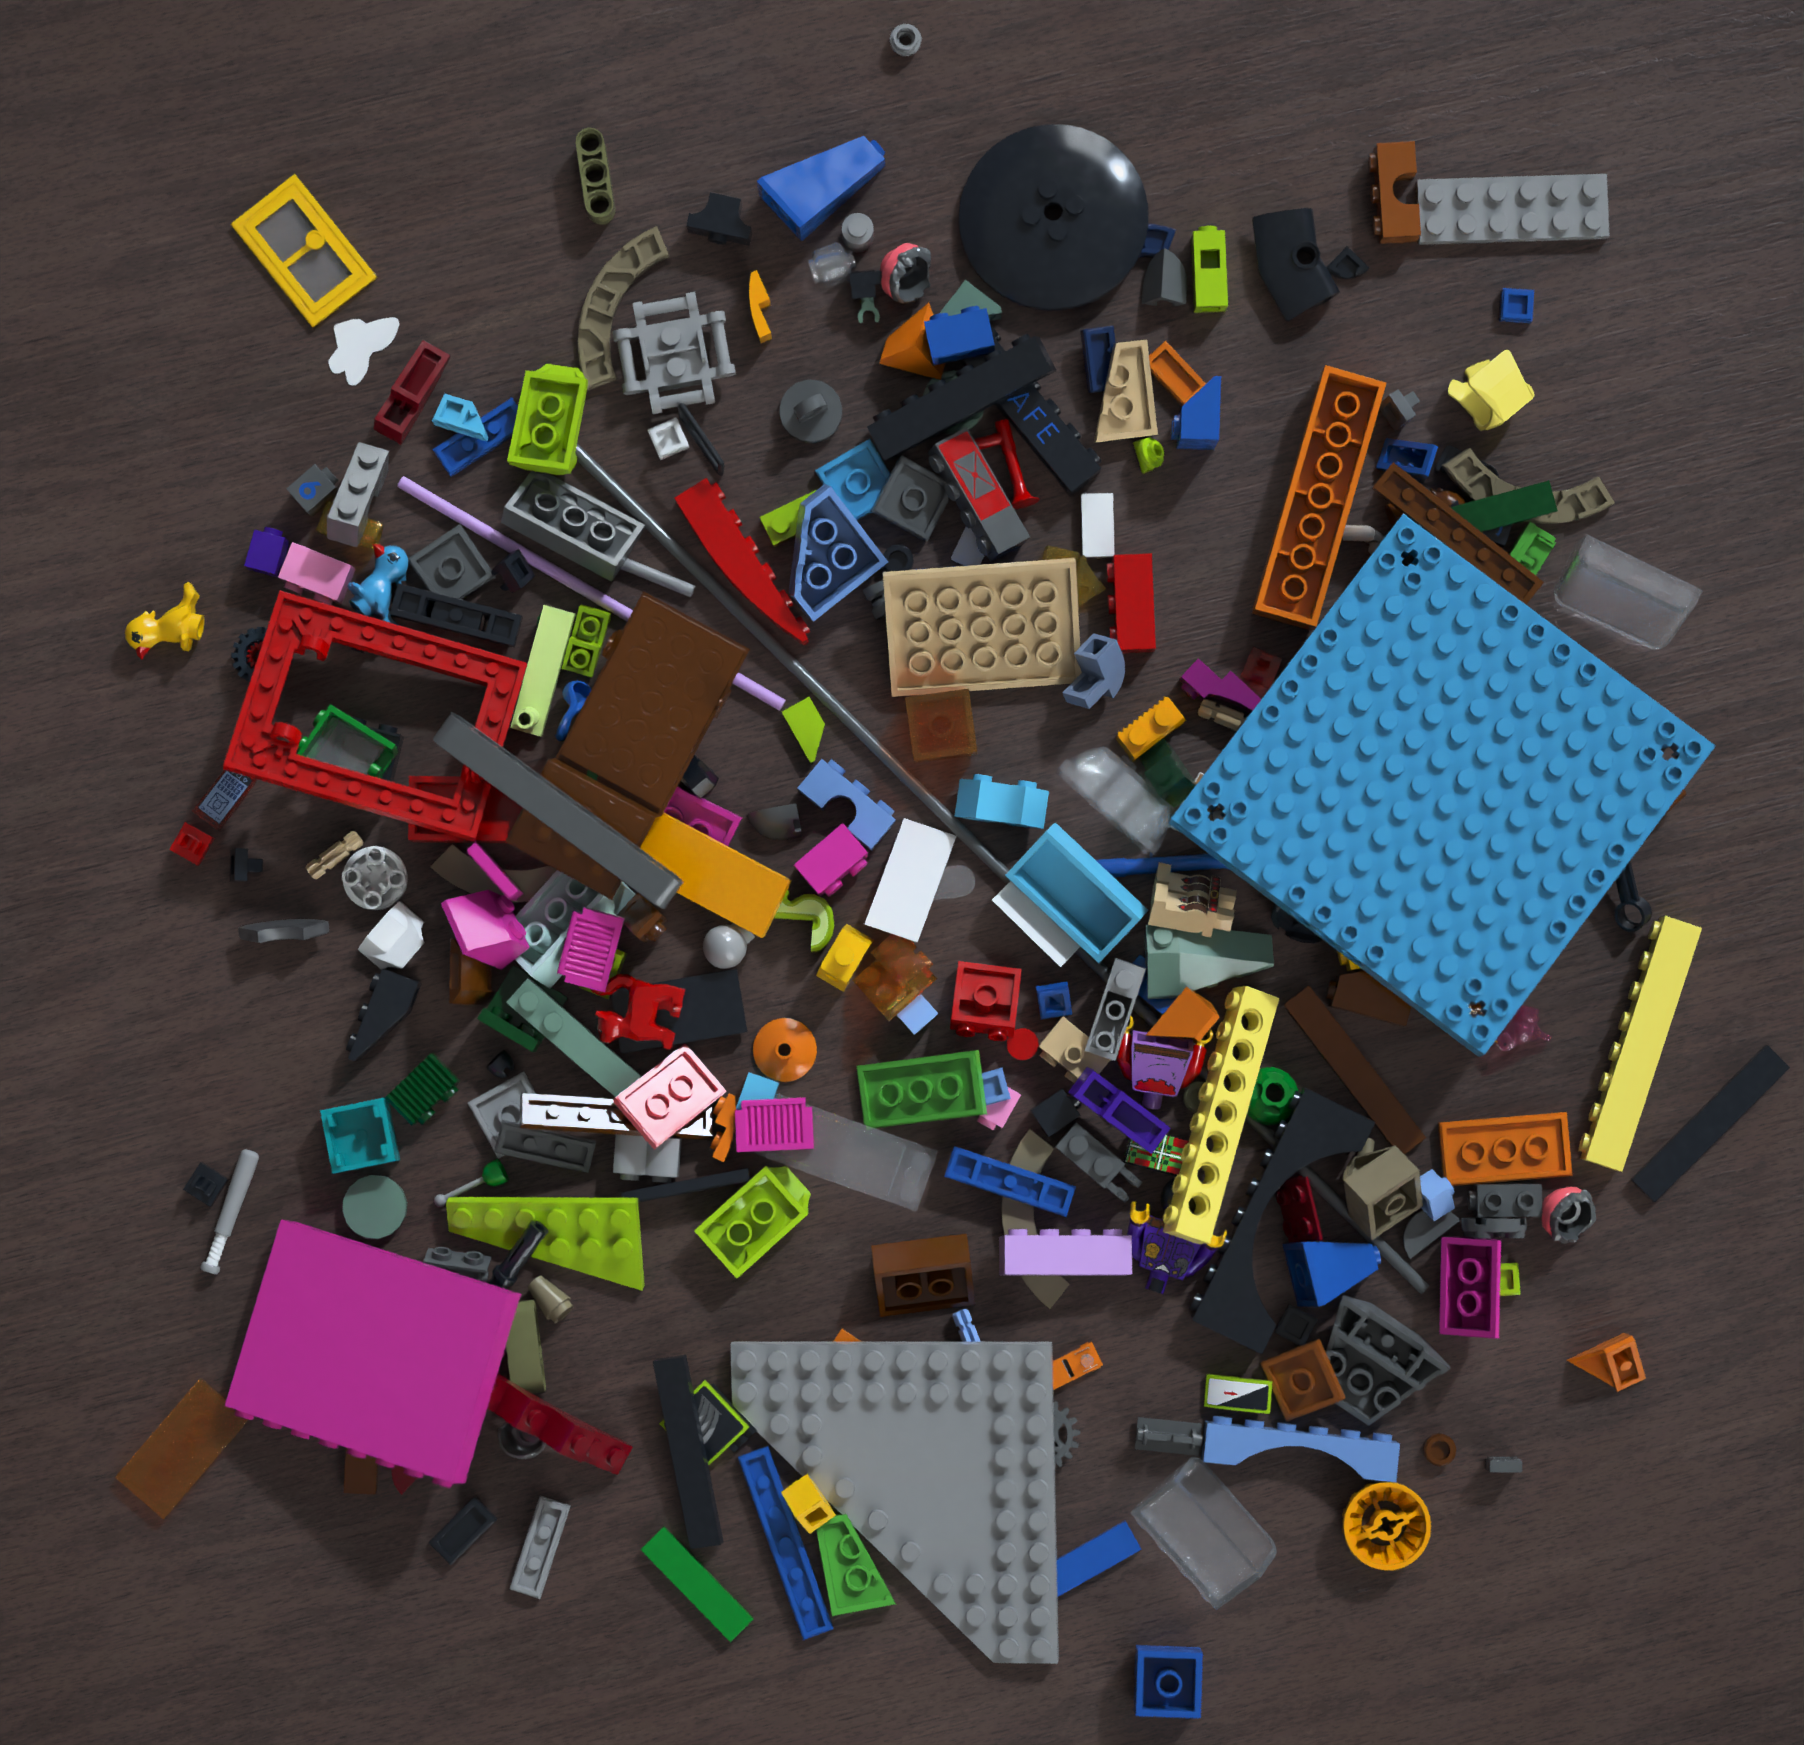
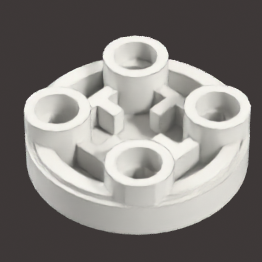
M371 846L357 851L350 857L342 872V881L348 897L355 904L369 910H383L397 903L403 896L407 887L408 875L403 861L397 854L384 847Z

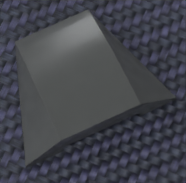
M1342 1295L1326 1350L1328 1359L1346 1397L1343 1401L1335 1404L1369 1426L1401 1404V1401L1409 1395L1424 1388L1432 1379L1447 1372L1450 1366L1423 1337L1372 1303Z

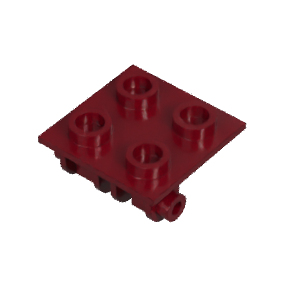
M1297 1176L1287 1179L1275 1192L1277 1203L1281 1206L1284 1219L1283 1230L1288 1237L1289 1243L1323 1240L1309 1178Z

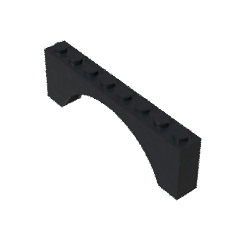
M1305 1087L1302 1088L1301 1092L1295 1091L1287 1106L1292 1111L1287 1121L1281 1119L1273 1135V1137L1277 1138V1141L1272 1150L1266 1149L1259 1166L1263 1167V1170L1258 1179L1252 1178L1245 1192V1195L1249 1196L1244 1208L1241 1206L1237 1208L1231 1224H1234L1235 1227L1230 1237L1226 1235L1224 1244L1217 1249L1221 1256L1216 1266L1210 1264L1203 1278V1281L1207 1283L1202 1295L1199 1293L1195 1294L1189 1310L1193 1312L1191 1315L1193 1321L1260 1354L1263 1353L1276 1327L1275 1322L1260 1300L1252 1266L1254 1237L1264 1209L1278 1188L1289 1177L1309 1163L1333 1154L1361 1152L1375 1125L1373 1120Z

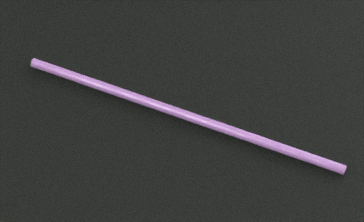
M404 476L399 481L398 488L507 552L511 553L519 549L529 565L625 621H628L633 610L415 482ZM739 672L732 684L778 711L781 710L786 701Z

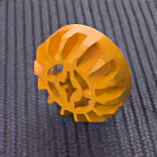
M1387 1481L1370 1482L1364 1485L1357 1493L1354 1492L1351 1495L1350 1501L1342 1513V1534L1348 1548L1360 1561L1375 1569L1396 1570L1408 1566L1423 1553L1430 1539L1431 1519L1428 1509L1423 1500L1413 1490L1403 1484ZM1378 1501L1393 1502L1401 1509L1396 1512L1385 1508L1380 1509ZM1373 1504L1376 1511L1371 1515L1369 1523L1362 1526L1363 1514ZM1383 1517L1393 1521L1389 1524L1390 1530L1388 1532L1378 1528L1382 1525L1381 1519ZM1406 1525L1403 1535L1395 1542L1394 1539L1401 1533L1402 1526ZM1378 1537L1381 1540L1389 1541L1390 1545H1377L1370 1540Z

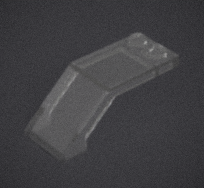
M776 1093L774 1099H782V1098H790V1097H787V1096H784V1095H782V1094ZM807 1103L806 1107H813L814 1149L755 1151L758 1155L914 1211L918 1209L938 1153L937 1150L858 1123Z

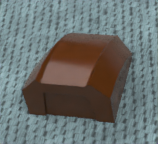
M450 939L449 1003L456 1005L484 1004L495 993L492 990V966L464 955L457 939Z

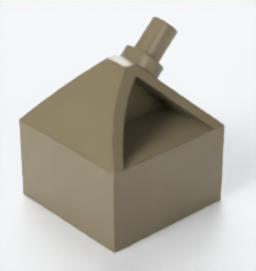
M1368 1138L1362 1151L1357 1152V1155L1347 1164L1343 1176L1348 1215L1373 1240L1421 1208L1423 1202L1420 1172L1415 1165L1396 1146L1373 1151L1375 1141Z

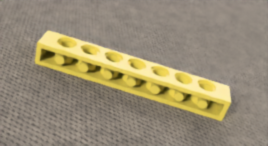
M1248 986L1235 987L1226 997L1225 1008L1227 1010L1224 1020L1217 1028L1216 1038L1218 1041L1215 1051L1210 1055L1207 1063L1209 1072L1206 1082L1203 1083L1199 1091L1200 1104L1198 1111L1193 1115L1190 1122V1130L1192 1131L1190 1139L1182 1150L1181 1161L1183 1163L1180 1173L1176 1176L1172 1185V1192L1174 1194L1171 1205L1167 1207L1164 1213V1233L1196 1244H1210L1280 999L1278 997ZM1243 1015H1245L1248 1020V1027L1246 1030L1243 1028L1241 1024V1018ZM1234 1045L1239 1049L1238 1060L1234 1058L1232 1053ZM1226 1075L1229 1077L1231 1081V1087L1229 1090H1227L1224 1086V1078ZM1217 1106H1219L1222 1111V1118L1220 1121H1218L1215 1116V1109ZM1208 1137H1210L1213 1140V1149L1211 1152L1207 1149L1206 1141ZM1200 1167L1203 1169L1205 1173V1178L1202 1183L1199 1181L1197 1177V1173ZM1191 1198L1196 1203V1209L1193 1214L1188 1207Z

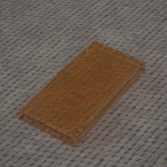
M200 1378L115 1478L161 1518L165 1519L247 1424L249 1419L236 1416L235 1409L225 1406L226 1399Z

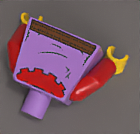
M1130 1015V1024L1126 1027L1116 1060L1124 1078L1132 1081V1089L1144 1092L1142 1105L1149 1109H1159L1163 1095L1176 1097L1180 1089L1187 1088L1199 1076L1207 1052L1204 1047L1212 1040L1213 1032L1209 1030L1207 1039L1200 1041L1195 1038L1191 1040L1179 1037L1145 1036L1147 1032L1133 1030L1131 1036L1129 1032L1133 1029L1134 1021Z

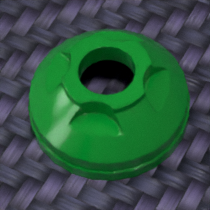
M1275 1067L1259 1069L1247 1115L1255 1122L1263 1125H1277L1281 1119L1286 1121L1292 1111L1287 1106L1294 1092L1298 1091L1293 1078L1285 1071ZM1275 1084L1281 1088L1283 1096L1280 1102H1271L1266 1097L1268 1085Z

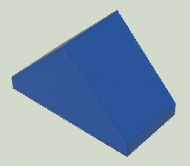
M1386 438L1376 468L1386 471L1394 462L1411 477L1423 484L1429 476L1438 446Z

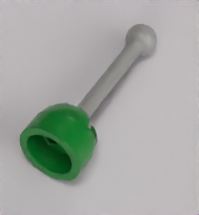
M497 1158L483 1168L482 1177L445 1195H436L434 1203L438 1207H443L448 1197H456L482 1183L493 1187L500 1186L509 1181L507 1172L501 1161Z

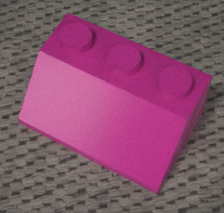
M1464 1236L1441 1237L1439 1334L1499 1338L1501 1240Z

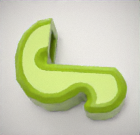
M787 890L774 918L813 921L811 953L821 951L830 943L834 933L835 924L832 908L824 898L815 894H803L789 901L790 892Z

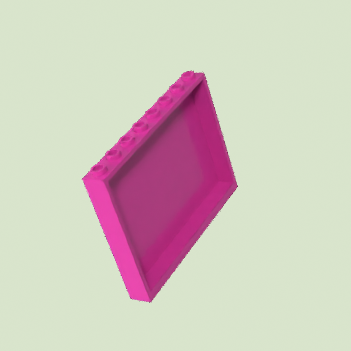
M280 1220L225 1406L235 1409V1415L238 1417L253 1420L255 1416L264 1419L263 1425L267 1427L281 1429L282 1426L292 1429L291 1435L304 1439H309L310 1435L320 1438V1445L337 1449L338 1445L348 1448L347 1454L359 1458H366V1455L376 1458L375 1463L381 1466L394 1468L396 1464L405 1467V1474L418 1478H423L424 1474L434 1477L433 1483L443 1487L451 1488L454 1483H465L521 1294L296 1221Z

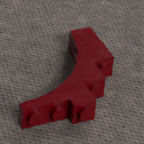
M497 1373L487 1406L488 1410L496 1413L516 1429L538 1437L559 1454L579 1462H587L618 1475L633 1448L630 1444L558 1409Z

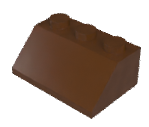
M967 1234L871 1245L880 1317L975 1305Z

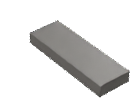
M544 1496L539 1497L510 1590L541 1599L571 1505Z

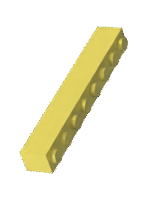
M1668 916L1659 917L1658 921H1653L1648 934V939L1652 940L1649 950L1642 953L1638 969L1642 970L1639 981H1634L1629 991L1628 999L1632 1000L1629 1011L1623 1012L1618 1029L1622 1030L1619 1042L1612 1044L1608 1060H1611L1612 1063L1609 1072L1603 1073L1598 1090L1602 1091L1599 1103L1594 1102L1588 1118L1589 1121H1592L1589 1133L1583 1134L1578 1151L1582 1152L1580 1159L1615 1171H1623L1702 928Z

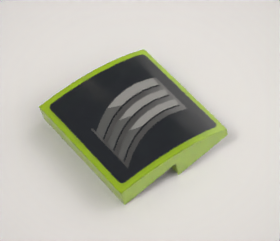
M704 1380L694 1390V1396L709 1466L749 1428V1425ZM663 1419L659 1424L666 1431L665 1421Z

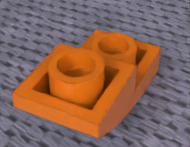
M731 1093L728 1094L727 1098L721 1096L713 1111V1114L717 1115L715 1123L726 1127L724 1133L717 1132L710 1146L711 1149L715 1150L712 1157L722 1162L726 1161L736 1129L735 1110H737L736 1096Z

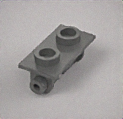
M436 1247L434 1249L428 1248L423 1263L451 1272H459L460 1275L488 1283V1268L492 1256H485L477 1251L463 1253L451 1251L446 1247Z
M1138 1417L1135 1449L1199 1456V1448L1202 1444V1423Z

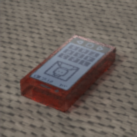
M223 770L192 812L220 831L258 780Z

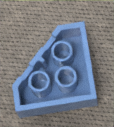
M826 484L799 505L788 592L806 617L814 622L888 563L835 491Z

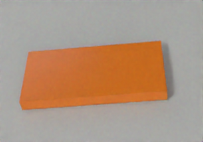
M1567 1112L1438 1122L1443 1177L1449 1180L1452 1186L1573 1176Z

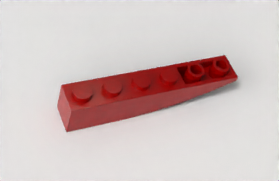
M705 478L674 498L676 504L711 559L730 583L750 604L778 628L803 646L809 643L806 634L810 633L808 626L801 616L796 619L789 609L793 606L791 599L784 589L779 592L772 582L777 579L767 562L763 565L759 562L755 555L760 552L751 536L744 538L740 532L739 527L743 524L734 509L727 511L723 505L722 500L726 499L717 482L711 485L708 479Z

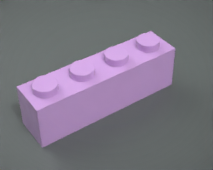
M1009 1229L1008 1235L999 1237V1276L1132 1275V1236H1122V1230L1120 1229L1103 1230V1236L1091 1235L1090 1229L1071 1230V1235H1059V1229L1040 1230V1235H1027V1229Z

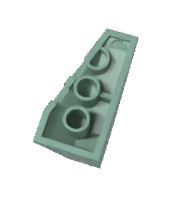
M1146 925L1144 948L1148 999L1177 998L1186 987L1193 991L1204 987L1209 989L1217 986L1218 982L1233 977L1241 978L1273 967L1272 935L1234 930L1229 932L1213 928L1210 938L1201 936L1202 932L1192 933Z

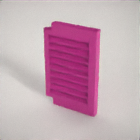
M585 907L582 913L572 912L557 970L558 974L566 976L564 982L601 992L606 991L624 922L623 917Z
M805 1097L741 1100V1110H735L737 1152L814 1149L813 1107H806Z

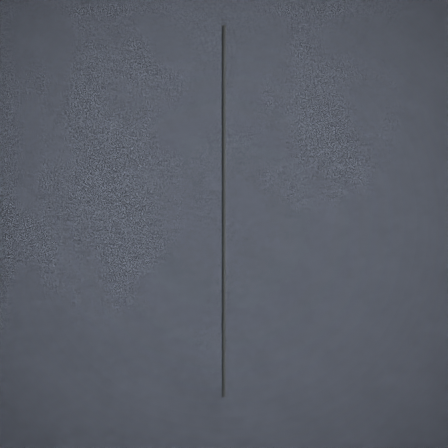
M577 443L575 451L577 461L633 517L645 524V528L1007 885L1010 880L1005 875L1009 869L954 817L899 760ZM1080 947L1075 953L1107 984L1111 970L1102 961L1098 963ZM1136 997L1132 1010L1152 1028L1160 1018ZM1203 1063L1199 1076L1206 1082L1209 1070L1207 1065ZM1224 1083L1225 1088L1229 1090L1230 1088ZM1246 1115L1245 1121L1273 1148L1277 1141V1138L1273 1137L1274 1131L1268 1125L1259 1124ZM1306 1165L1297 1171L1300 1176L1308 1177L1310 1186L1369 1244L1376 1246L1380 1255L1420 1294L1428 1289L1430 1285L1380 1236L1371 1240L1349 1217L1347 1203L1314 1170Z

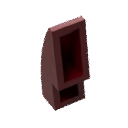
M422 340L391 387L390 396L374 418V430L401 445L436 387L450 359V355Z

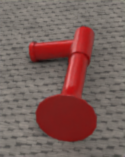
M1009 420L997 421L995 423L997 433L976 438L974 441L980 450L1001 445L1014 493L1011 503L1013 508L1021 509L1036 504L1040 499L1033 497L1024 483Z

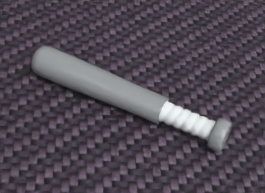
M245 1149L239 1155L214 1230L216 1236L212 1242L206 1262L203 1261L200 1269L215 1275L219 1274L220 1267L218 1262L220 1261V1256L228 1236H231L259 1161V1155L254 1151Z

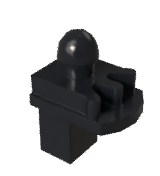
M694 755L681 782L695 795L702 798L716 786L719 778L711 768Z

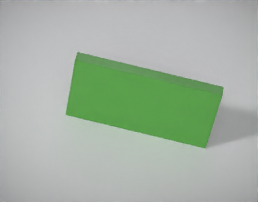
M979 1050L856 1066L864 1130L987 1114Z

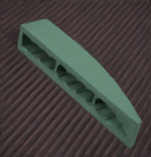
M529 977L506 1002L615 1097L642 1077Z

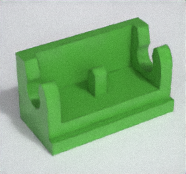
M1530 521L1525 525L1508 554L1533 574L1537 575L1555 546L1556 538Z

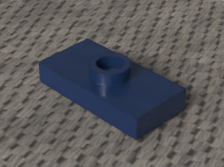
M1114 326L1080 330L1088 393L1101 392L1105 389L1113 344L1116 343Z

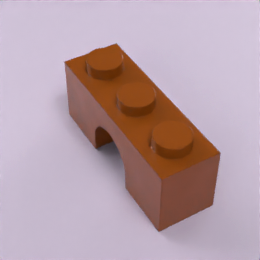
M1415 141L1377 143L1373 153H1369L1368 156L1369 172H1374L1375 184L1371 185L1370 188L1371 203L1377 204V216H1373L1372 222L1373 234L1379 235V244L1417 242L1421 236L1419 204L1401 203L1393 194V184L1401 180H1413L1417 173Z

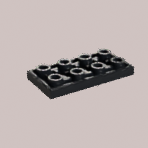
M737 969L651 983L653 985L669 984L686 989L679 1018L671 1016L669 1011L664 1009L658 1010L655 1023L676 1033L673 1045L748 1032ZM622 988L612 993L611 997L614 1012L624 1017L628 1009L629 991L626 988ZM625 1037L618 1038L621 1054L663 1047L662 1043L656 1040L635 1041Z

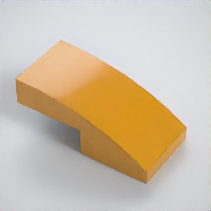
M756 270L751 272L749 299L754 327L761 344L772 339L771 331L761 309L771 304L770 298Z

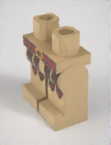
M1159 862L1152 889L1148 925L1192 933L1202 932L1201 936L1210 938L1213 928L1230 932L1235 910L1233 908L1237 890L1220 887L1221 877L1211 876L1210 880L1203 875L1187 876L1171 872V865Z

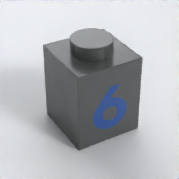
M314 464L286 489L305 511L313 517L337 495L338 489L335 484L339 480L327 467L320 470Z

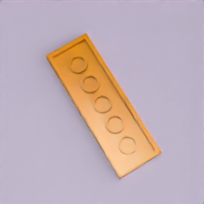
M666 813L655 818L640 846V849L682 879L683 884L676 893L760 938L765 937L792 881Z

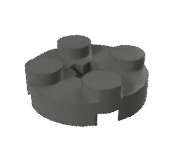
M1461 1218L1464 1237L1482 1239L1494 1237L1525 1238V1231H1527V1218Z

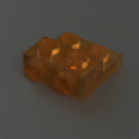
M894 934L888 936L870 952L876 960L852 980L888 1021L893 1019L937 979L929 970L933 963L921 950L915 954L913 951L917 949V946L911 940Z

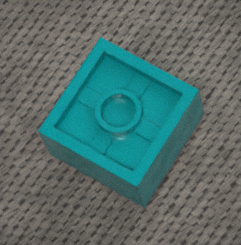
M385 1098L320 1110L332 1174L400 1160L390 1104Z

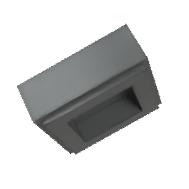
M1487 1456L1485 1458V1469L1489 1472L1522 1473V1461L1517 1457Z

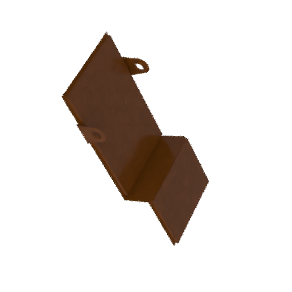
M643 591L623 631L618 630L614 632L608 639L602 652L603 657L607 661L556 758L548 759L540 775L640 848L655 818L663 815L713 718H718L732 691L729 688L750 649ZM588 770L598 775L597 781L587 776ZM523 808L505 842L607 898L613 899L622 882L620 878Z

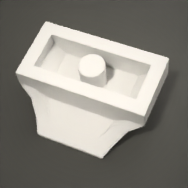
M399 901L366 936L358 950L381 970L387 967L402 969L425 943L421 930L425 922Z

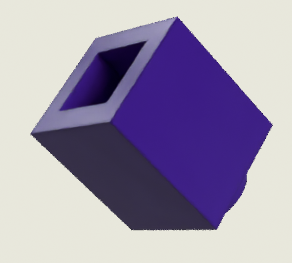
M264 527V531L254 529L244 566L250 571L278 578L290 542L285 537H282L283 532L270 527Z

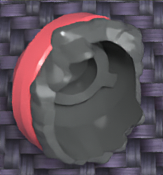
M904 243L884 256L880 266L882 274L881 285L884 292L893 298L894 301L906 304L908 302L915 303L918 298L923 297V291L931 287L929 281V268L931 266L930 250L915 244Z
M1566 1187L1553 1191L1543 1199L1542 1226L1552 1236L1553 1241H1559L1561 1244L1575 1243L1579 1239L1578 1236L1596 1222V1208L1591 1194L1585 1189Z

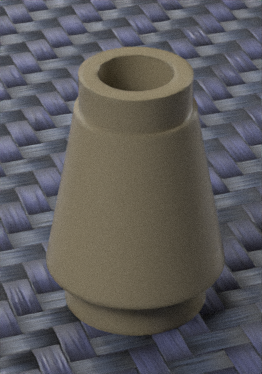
M542 1275L534 1279L527 1287L546 1319H551L554 1323L561 1321L574 1307L570 1302L571 1297L550 1283Z

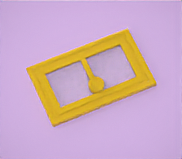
M295 174L231 223L233 229L312 328L377 278Z

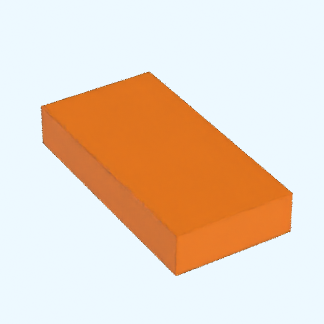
M1167 341L1163 342L1149 355L1151 374L1181 406L1206 384Z

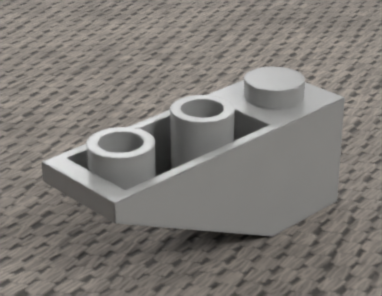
M1115 958L1085 1051L1113 1061L1116 1060L1146 968Z

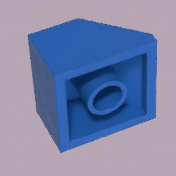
M1214 376L1181 407L1178 415H1174L1171 422V440H1176V449H1215L1219 441L1221 376Z

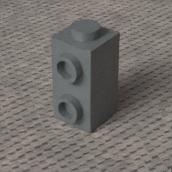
M1473 1184V1191H1468V1209L1473 1210V1216L1542 1217V1184Z

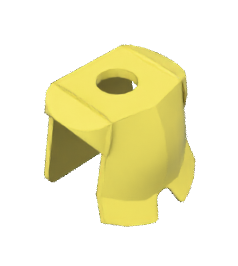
M1509 350L1502 351L1492 361L1485 360L1468 367L1464 372L1469 379L1468 382L1461 383L1457 380H1452L1448 388V395L1466 409L1473 417L1474 424L1480 431L1502 425L1531 401L1535 395L1532 387L1524 381Z

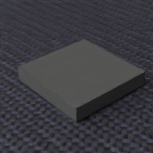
M900 455L870 512L918 539L927 542L950 499L944 488L946 482L942 477Z
M461 524L408 558L409 563L430 592L464 600L496 578L495 575H492L491 568Z

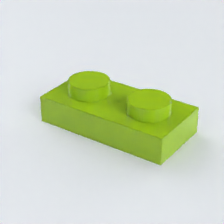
M815 491L760 517L774 547L796 537L799 505Z

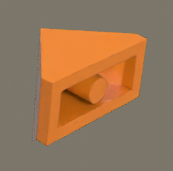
M929 302L887 337L880 364L941 380L946 363L933 366L924 321H929L930 317L934 315Z
M1186 987L1145 1036L1188 1037L1200 1041L1220 1016L1210 1001Z
M1622 1333L1567 1359L1568 1362L1611 1385L1617 1392L1646 1379L1635 1339L1626 1333Z

